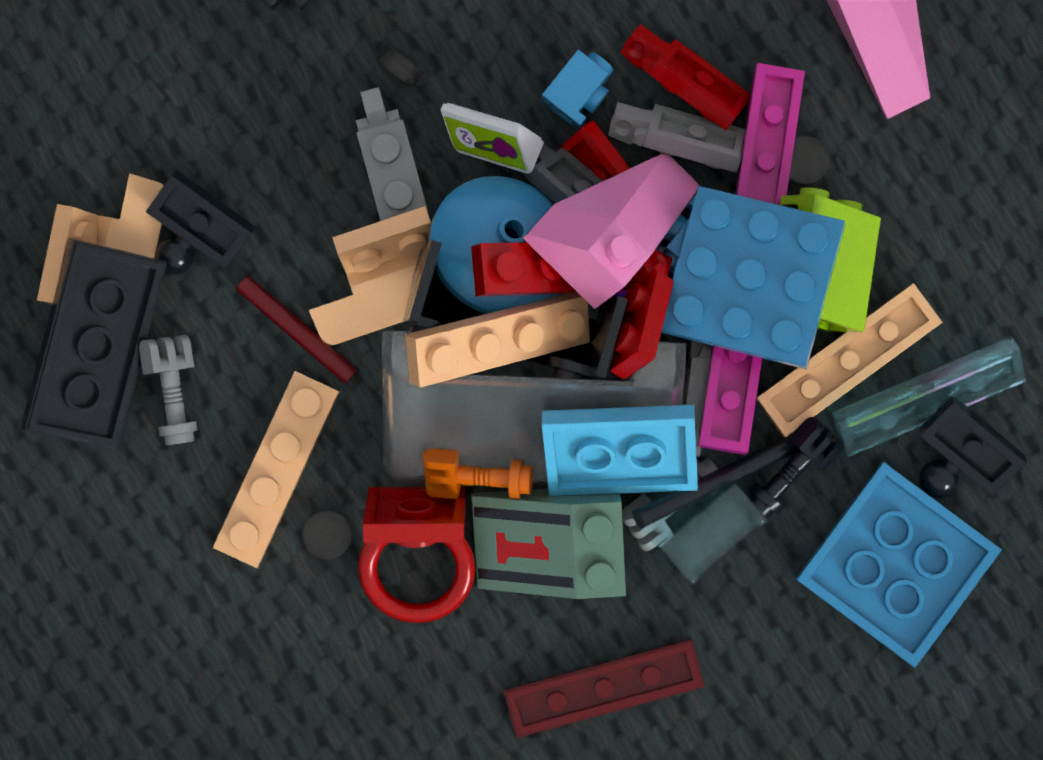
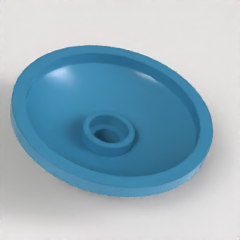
M502 176L476 178L455 188L447 195L437 209L429 232V242L434 240L442 243L435 270L445 287L462 303L484 314L557 296L558 294L476 297L471 246L479 243L526 242L523 237L548 209L554 205V202L532 185L514 178ZM504 228L513 229L518 234V238H510L505 233Z

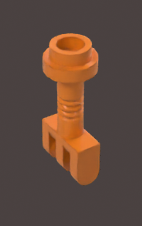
M432 448L424 451L422 454L426 493L431 497L458 499L461 485L472 486L474 484L476 486L485 485L486 487L508 488L509 497L513 499H520L522 494L530 495L532 492L533 465H524L523 459H512L510 468H480L479 466L459 465L458 450Z

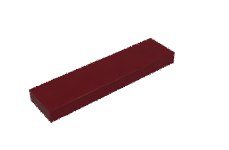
M692 639L508 688L504 690V695L516 738L705 686Z

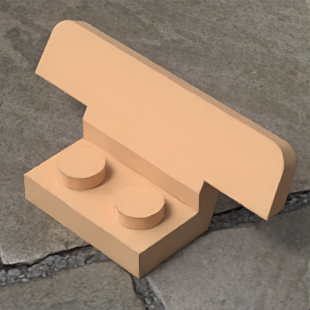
M129 173L120 219L99 216L76 207L57 204L37 300L53 304L69 238L155 258L162 223L146 213V210L164 185L160 182Z
M426 206L332 237L353 295L309 310L320 338L325 343L336 345L403 322L420 250L429 243L431 221Z

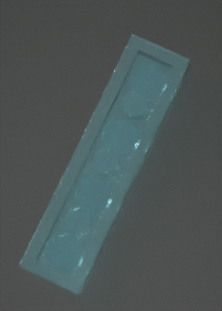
M1010 336L832 412L843 450L850 457L921 427L952 396H955L968 407L1026 382L1020 348Z

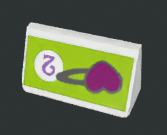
M443 103L441 113L452 145L456 151L526 174L533 171L544 144L541 137L519 123L451 103Z

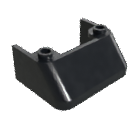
M431 240L420 250L403 318V324L412 327L410 333L484 315V313L474 310L458 300L445 287L437 275L435 265L442 245L441 242ZM617 296L606 300L595 309L588 303L590 343L524 361L554 369L552 378L577 386H581L583 378H606L628 299Z

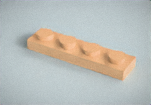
M913 283L868 315L864 332H845L809 358L807 370L797 367L757 396L756 401L781 435L787 437L807 418L814 417L943 322Z
M579 293L563 294L405 334L409 383L421 388L590 343L588 302Z
M294 371L215 541L214 549L255 568H259L340 391Z

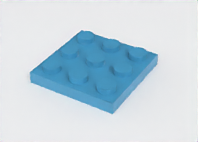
M698 186L672 279L674 282L661 333L807 370L846 226L845 221Z
M881 462L796 576L795 580L909 665L916 668L1002 549L889 465Z

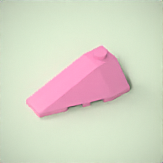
M827 0L886 120L930 99L916 0Z
M662 153L555 203L523 239L595 309L626 286L654 252L700 185L669 154Z

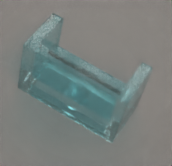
M734 483L723 489L657 546L685 580L693 585L699 580L698 576L754 528L763 526L767 520L738 485Z

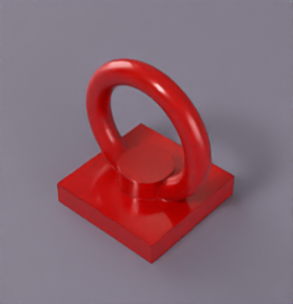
M461 486L458 499L431 497L426 493V487L368 488L363 520L364 545L359 555L358 575L367 598L382 613L409 623L431 622L452 613L468 596L475 577V560L471 547L464 537L466 486ZM436 542H443L449 548L455 560V578L446 593L433 601L408 603L392 596L380 582L377 569L378 560L382 550L388 543H396L408 548H421L433 545Z

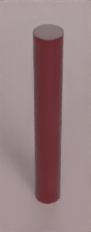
M246 276L237 286V292L345 385L358 371L250 276Z

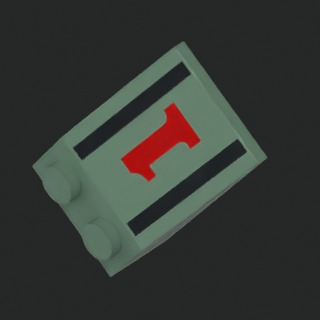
M545 488L532 489L530 495L522 494L520 499H513L509 497L508 491L471 493L478 589L571 599L626 596L620 494L549 496V489Z

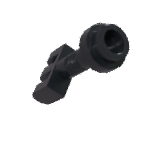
M815 417L807 418L788 438L798 449L788 459L785 466H782V470H779L763 488L756 482L749 488L752 493L746 500L767 519L774 512L779 515L784 509L777 501L790 488L794 480H797V477L801 475L800 473H803L812 462L824 471L842 450L841 441Z

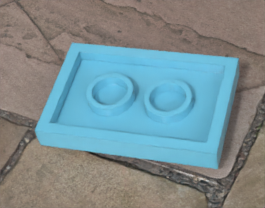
M694 404L542 411V433L549 496L698 491Z

